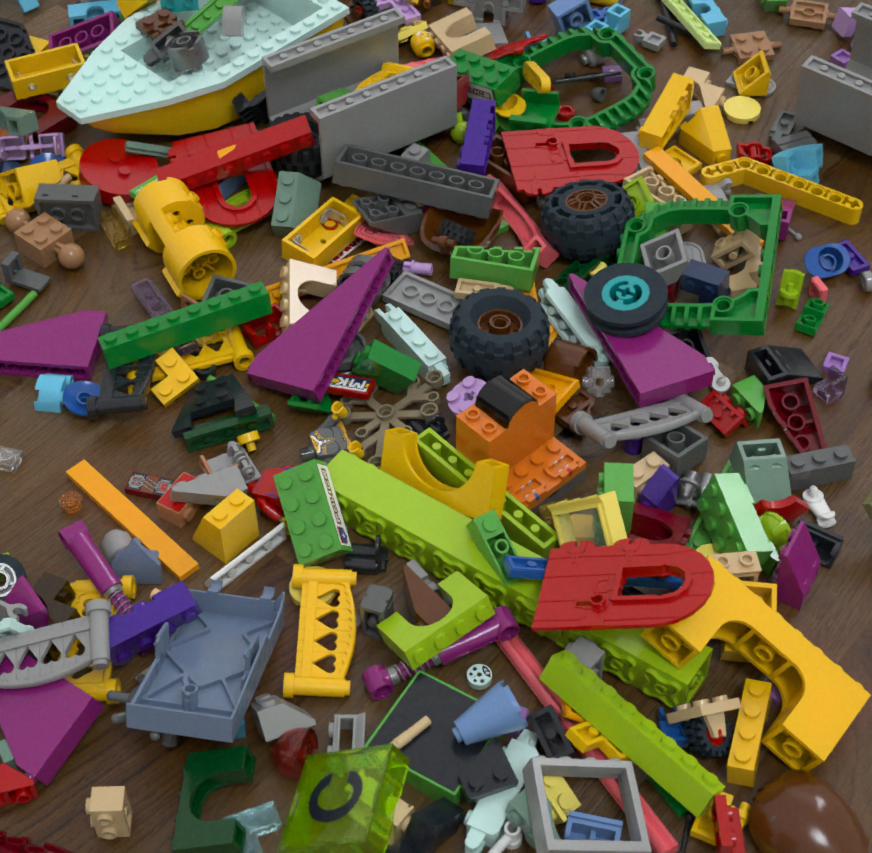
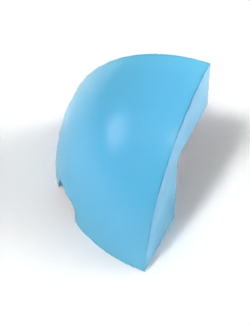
M823 143L797 146L775 154L772 157L774 168L819 184L818 172L819 168H822Z

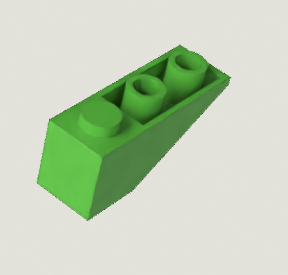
M495 509L469 522L466 527L477 548L505 586L523 579L509 577L503 565L505 556H518Z

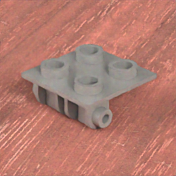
M235 441L227 444V453L207 460L213 473L224 466L238 463L240 466L239 471L246 484L261 477L243 446L240 447L239 443Z

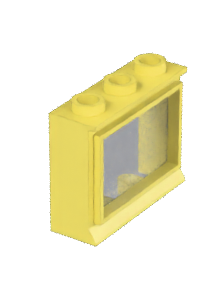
M615 491L601 495L595 494L581 499L564 500L547 506L553 517L560 546L570 541H577V546H580L581 541L587 540L595 543V547L613 546L618 540L628 539Z

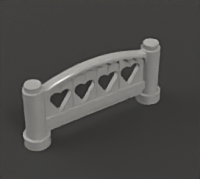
M686 393L667 399L662 403L595 420L585 411H578L570 419V428L579 435L587 436L603 448H613L617 441L664 433L695 420L701 423H708L713 418V412L709 407L691 398ZM672 412H674V413H680V414L677 415V416H671V415H669V413H672ZM656 417L661 419L658 421H652L649 418ZM634 422L642 423L639 426L630 425V423ZM615 427H617V428H623V429H621V430H619V431H612V430H611V428H615Z
M105 599L91 600L85 604L86 616L0 638V664L5 655L14 664V669L11 673L4 672L0 675V689H22L45 685L70 676L91 664L97 670L108 668L111 661L109 616L112 614L111 602ZM77 637L85 646V652L80 656L75 654L73 657L67 658V653ZM54 643L61 652V658L56 662L51 660L49 663L44 664L43 660L50 646ZM30 649L38 659V662L32 668L27 666L24 670H20V665Z

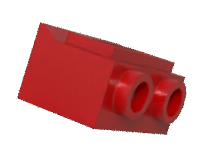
M277 303L271 305L273 313L240 324L241 333L255 350L274 341L282 334V327H280L282 311H280ZM277 323L278 327L275 328L272 324ZM265 328V333L257 337L256 332Z

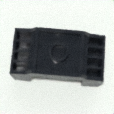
M265 90L257 94L251 101H248L242 92L232 100L237 114L245 124L254 122L255 126L258 127L261 124H268L270 122L267 113Z

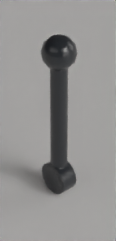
M690 811L685 814L687 821L680 852L678 853H685L691 824L696 818Z

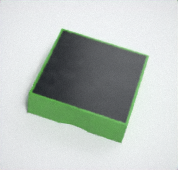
M419 669L365 744V763L396 780L414 786L422 794L435 801L444 797L459 806L465 796L457 781L458 775L494 738L465 745L464 741L458 743L451 730L456 727L454 721L478 699ZM427 716L431 720L432 724L380 765L373 760V756L421 718ZM505 735L498 736L499 742H501Z

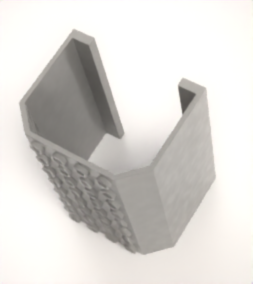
M861 2L851 13V19L856 20L850 60L846 68L844 69L814 55H811L802 65L794 122L872 156V6Z
M396 7L262 57L267 113L270 122L279 116L283 117L284 114L310 112V115L318 123L322 175L317 174L311 177L318 182L333 176L335 160L345 144L389 154L457 125V65L447 55L354 91L363 80L381 71L384 62L399 64L398 26L406 22L405 16ZM341 87L353 91L316 106L317 96Z

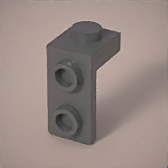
M11 251L1 263L6 282L40 293L51 281L49 276L23 268L18 252Z

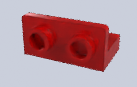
M714 389L700 402L711 409L713 418L709 423L725 438L740 425L744 427L748 425L745 419L746 413L739 406L734 408L731 405L732 401L724 393L720 395Z
M714 795L711 815L716 852L745 853L739 809L727 805L726 795Z

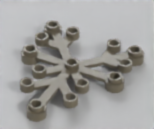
M429 371L425 376L426 383L421 385L420 378L416 376L415 382L408 386L407 396L393 406L390 404L381 405L373 398L374 392L379 388L377 384L369 400L347 396L341 397L340 402L348 411L345 418H338L339 421L342 420L344 426L349 425L351 421H371L355 431L357 440L362 442L361 444L363 445L361 449L364 451V456L360 459L366 457V450L377 443L376 453L368 460V463L380 469L385 430L389 429L390 425L394 428L402 427L413 431L411 426L405 425L399 419H423L427 421L432 415L439 413L437 406L440 403L439 393L436 391L427 392L431 389L438 390L443 386L444 378L441 371ZM413 402H427L422 405L420 410H403ZM366 404L375 411L351 413L350 409L354 405ZM380 426L379 431L370 436L369 433Z

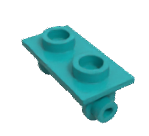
M160 0L161 9L166 7L171 12L199 10L198 0Z

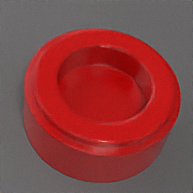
M569 105L560 106L556 116L562 122H569L571 118L575 117V109Z

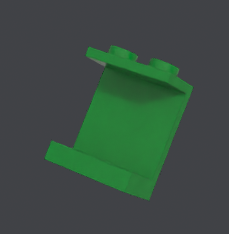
M522 88L521 92L526 102V109L521 115L511 114L509 118L511 131L552 128L561 106L559 92L550 91L547 94H539L535 89Z

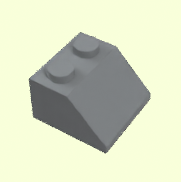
M679 228L640 244L645 266L657 271L663 277L667 286L677 282L689 264Z
M270 693L262 694L255 697V701L250 703L258 733L266 742L316 725L315 719L308 712L276 695L270 696Z

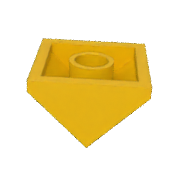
M763 50L733 71L740 96L767 95L771 73Z

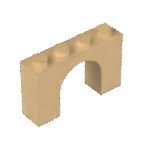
M467 7L428 25L429 33L433 37L436 47L441 50L444 56L447 55L449 58L458 49L480 56L496 49L492 34L486 27L476 30L477 26L473 14Z
M289 259L286 266H282L280 271V278H282L280 294H282L280 327H282V333L310 311L300 302L298 294L306 293L325 298L337 287V270L294 259Z

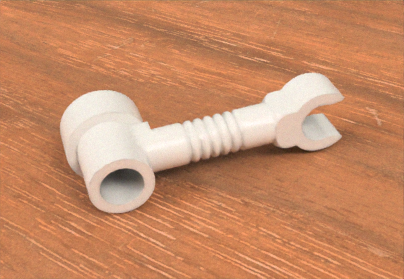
M509 821L506 822L500 839L488 853H502L506 848L513 850L520 847L523 838L521 828L519 826L514 827Z

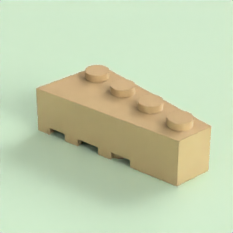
M650 165L623 179L622 187L638 176H642L655 202L667 203L668 200L676 202L684 198L682 195H676L674 193L675 189L671 185L667 186L663 182L664 178L660 174L656 175L653 172L654 168ZM693 224L670 226L669 230L672 231L679 228L682 235L691 230Z

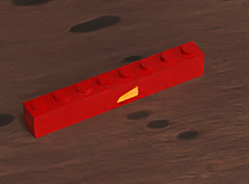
M302 115L156 168L155 171L158 181L167 180V177L176 178L184 182L188 189L191 190L315 145V141L306 116Z

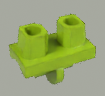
M784 269L776 305L797 309L805 273L795 269Z

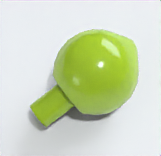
M462 112L457 113V125L450 128L451 138L463 145V138L467 128V122L463 121Z

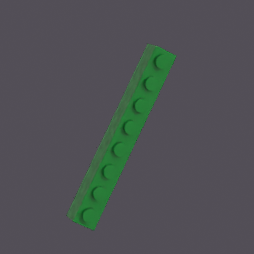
M262 281L97 338L103 358L110 370L271 314L273 311L269 292Z

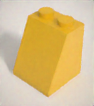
M237 488L202 518L192 537L193 541L225 564L229 563L259 536L255 501Z

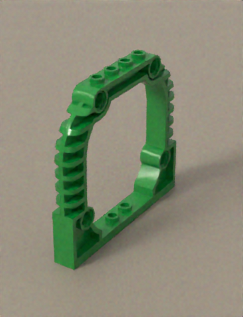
M578 27V30L569 28L565 33L558 32L555 37H548L545 42L539 41L535 47L529 46L525 53L506 55L495 60L516 67L521 82L527 81L523 75V63L526 61H534L541 67L567 53L576 50L592 49L599 56L612 57L631 77L633 91L622 101L587 118L575 116L569 122H554L552 128L599 126L616 130L617 127H623L626 125V122H633L636 120V117L644 114L646 108L650 106L653 91L656 89V71L653 65L649 64L644 56L639 54L634 46L629 44L624 36L620 35L612 27H604L602 29L593 27V31L587 30L585 27ZM583 150L570 151V155L573 156Z
M781 194L730 195V201H723V198H718L717 201H711L710 198H705V201H698V198H693L692 201H686L685 198H681L680 201L676 202L668 200L667 204L661 206L657 204L649 213L646 214L645 211L640 217H634L627 221L624 233L620 235L621 248L617 249L618 262L615 264H640L642 255L640 244L654 239L657 232L675 225L727 224L734 231L749 230L760 239H766L765 249H761L760 259L763 263L758 266L759 288H749L734 298L719 296L713 300V303H668L666 316L658 327L663 330L665 328H671L672 330L684 328L689 331L691 328L698 329V331L711 329V335L765 336L783 211Z

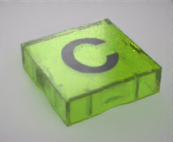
M393 743L307 755L277 851L279 853H385L394 823L395 808L402 794L410 760Z

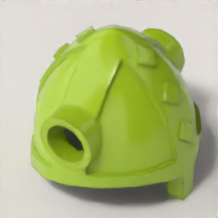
M765 512L763 515L758 516L768 540L773 542L777 552L784 545L790 543L787 540L791 528L783 517L774 512Z

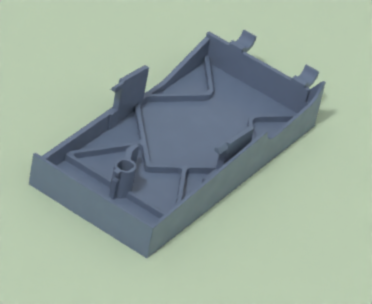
M214 579L211 580V587L207 591L189 589L201 608L202 613L193 622L184 623L178 627L170 640L168 622L164 623L156 635V640L153 644L155 645V659L131 703H126L127 728L233 743L284 627L285 592L282 591L276 600H273L275 588L264 586L263 595L260 598L220 593L223 581Z

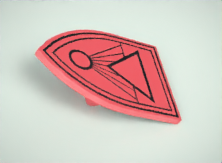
M367 221L359 224L354 231V235L372 242L375 248L401 238H405L407 246H413L414 244L408 235H398L372 227Z

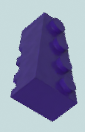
M473 98L466 134H464L463 146L460 149V158L457 160V170L485 176L495 135V100Z
M183 581L154 594L150 602L144 601L132 605L130 612L125 615L119 616L116 613L109 617L111 662L116 667L130 662L133 656L140 651L152 648L156 635L165 622L169 623V636H171L178 627L184 623L193 622L202 613L201 608Z

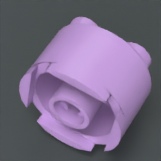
M467 376L446 396L448 406L455 418L474 403L476 407L493 420L497 416L498 402L488 384L481 379Z

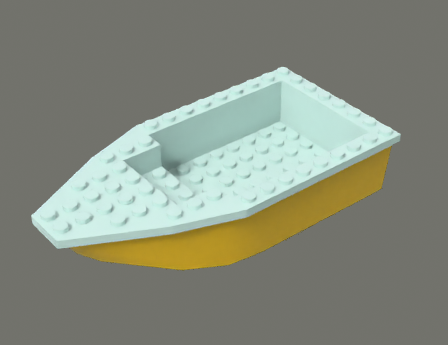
M159 0L125 19L92 52L57 99V108L81 125L89 124L97 129L113 133L183 135L216 129L240 118L232 103V100L240 92L243 93L248 101H251L257 94L265 90L262 65L263 56L343 27V18L350 14L349 7L337 0H241L235 6H244V14L247 15V23L244 22V37L222 36L221 17L202 34L209 53V59L202 64V69L198 71L190 69L175 72L170 60L166 63L160 61L153 67L144 63L143 55L147 54L146 52L152 48L149 44L152 42L151 36L147 38L136 29V21L161 10ZM198 0L199 10L210 0ZM199 10L172 13L177 16V21L183 20L186 22Z

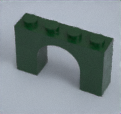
M246 745L187 754L186 764L183 767V784L179 791V809L175 815V833L171 839V848L174 853H244L247 830L236 818L203 821L201 820V810L206 799L218 788L226 785L253 782L256 757Z

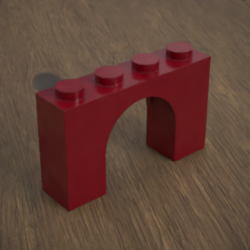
M12 90L0 97V106L45 113L44 116L37 119L39 130L34 131L32 135L35 144H39V134L62 132L66 135L77 128L76 120L57 108L56 100L49 94H39L27 99L17 100Z
M636 503L633 508L631 534H626L627 538L632 540V543H634L635 538L644 537V539L647 538L650 544H679L687 546V542L691 539L693 528L689 527L691 518ZM656 576V577H659V578H662V579H665V580H666L668 576Z

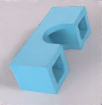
M118 0L68 5L70 25L73 26L109 11H113L120 19L121 11L116 3Z
M686 0V5L700 18L715 37L725 35L728 21L714 0Z
M616 3L606 10L604 22L594 19L585 28L593 31V27L599 29L612 27L621 34L629 28L631 9Z

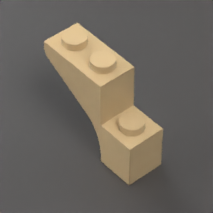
M689 67L683 76L695 79L693 97L700 100L703 107L718 105L719 108H723L726 101L724 96L725 88L711 85V80H709L710 72Z
M760 244L756 255L747 259L745 268L741 272L730 276L729 297L734 298L749 288H757L759 286L758 266L763 263L760 259L762 249Z

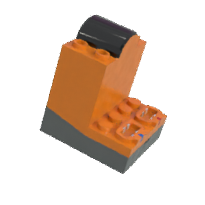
M522 369L511 378L500 375L490 379L479 391L475 403L456 416V449L474 464H476V461L490 458L509 464L506 491L538 516L548 508V505L557 502L585 480L587 462L554 437L557 393L525 369Z

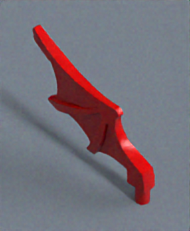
M544 33L498 46L495 50L483 55V57L495 60L506 55L525 53L524 47L542 41L548 35Z

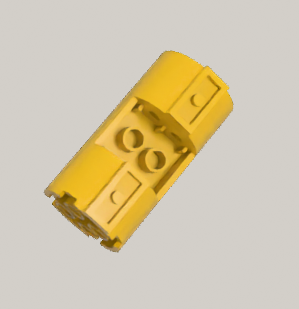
M167 177V180L158 182L154 180L145 185L136 195L133 202L136 219L132 223L147 247L159 254L163 252L165 268L162 272L175 294L179 298H181L182 294H186L193 300H202L213 274L234 279L237 270L236 261L226 247L227 243L223 239L224 234L217 227L211 228L207 224L204 225L205 216L202 210L203 207L199 203L200 198L193 191H189L184 182L172 177Z

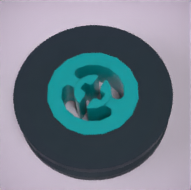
M619 263L605 267L595 273L586 284L584 301L587 318L596 329L608 335L632 337L647 333L657 327L666 316L668 310L666 282L657 271L638 263Z

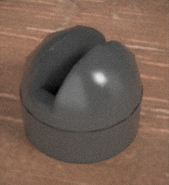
M602 87L593 88L591 91L592 100L602 103L606 97V89Z

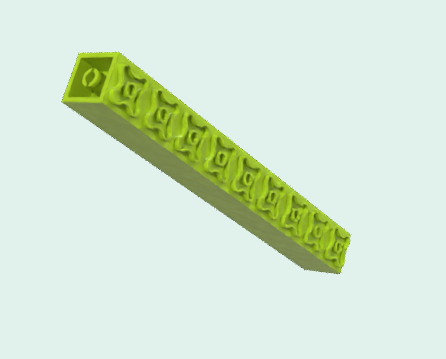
M343 449L327 464L344 523L347 526L356 530L360 535L367 536L374 541L376 535H380L382 546L388 547L399 557H405L410 561L414 559L422 568L430 571L439 579H445L454 572L459 571L488 595L494 609L500 606H508L517 623L524 624L532 629L543 580L523 578L505 586L477 548L466 527L473 519ZM510 540L518 556L543 558ZM645 628L535 631L537 634L555 641L562 648H566L570 642L574 643L579 636L593 641L600 649L605 651L603 671L610 672L619 677L624 683L631 684L642 690L644 694L657 698L671 709L691 701L707 678L713 651L712 648L705 645L693 659L679 670L640 636Z

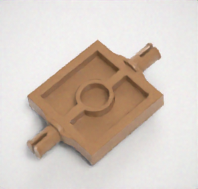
M793 0V4L790 7L780 5L778 13L789 14V25L813 29H824L827 20H834L836 17V13H829V3L807 0Z
M765 31L731 34L729 37L731 47L721 48L722 55L733 54L739 64H744L759 51L763 50L766 60L769 61L774 60L775 53L773 49L782 48L781 40L771 42L768 40Z

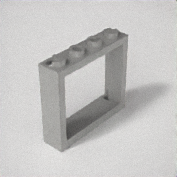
M539 755L531 757L523 768L522 772L536 853L652 852L632 761H621L618 758L597 760L593 757L572 759L568 756L546 758V756ZM543 776L618 778L631 841L554 839Z

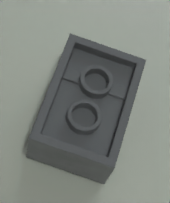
M39 183L34 197L38 216L46 212L72 229V231H101L105 214L99 185Z

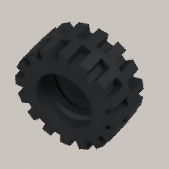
M443 218L437 232L465 246H471L477 232Z

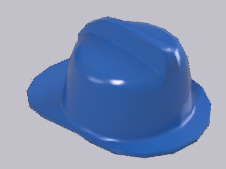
M828 243L808 250L805 254L804 264L812 276L828 278L846 271L850 264V255L842 245Z

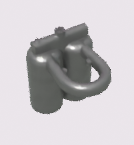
M686 470L683 478L679 480L676 504L686 506L687 509L691 507L697 508L696 502L713 475L707 472L699 475L694 470Z

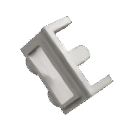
M366 713L358 715L335 714L334 723H329V738H333V745H328L327 761H332L333 772L365 771ZM340 729H353L352 753H339Z

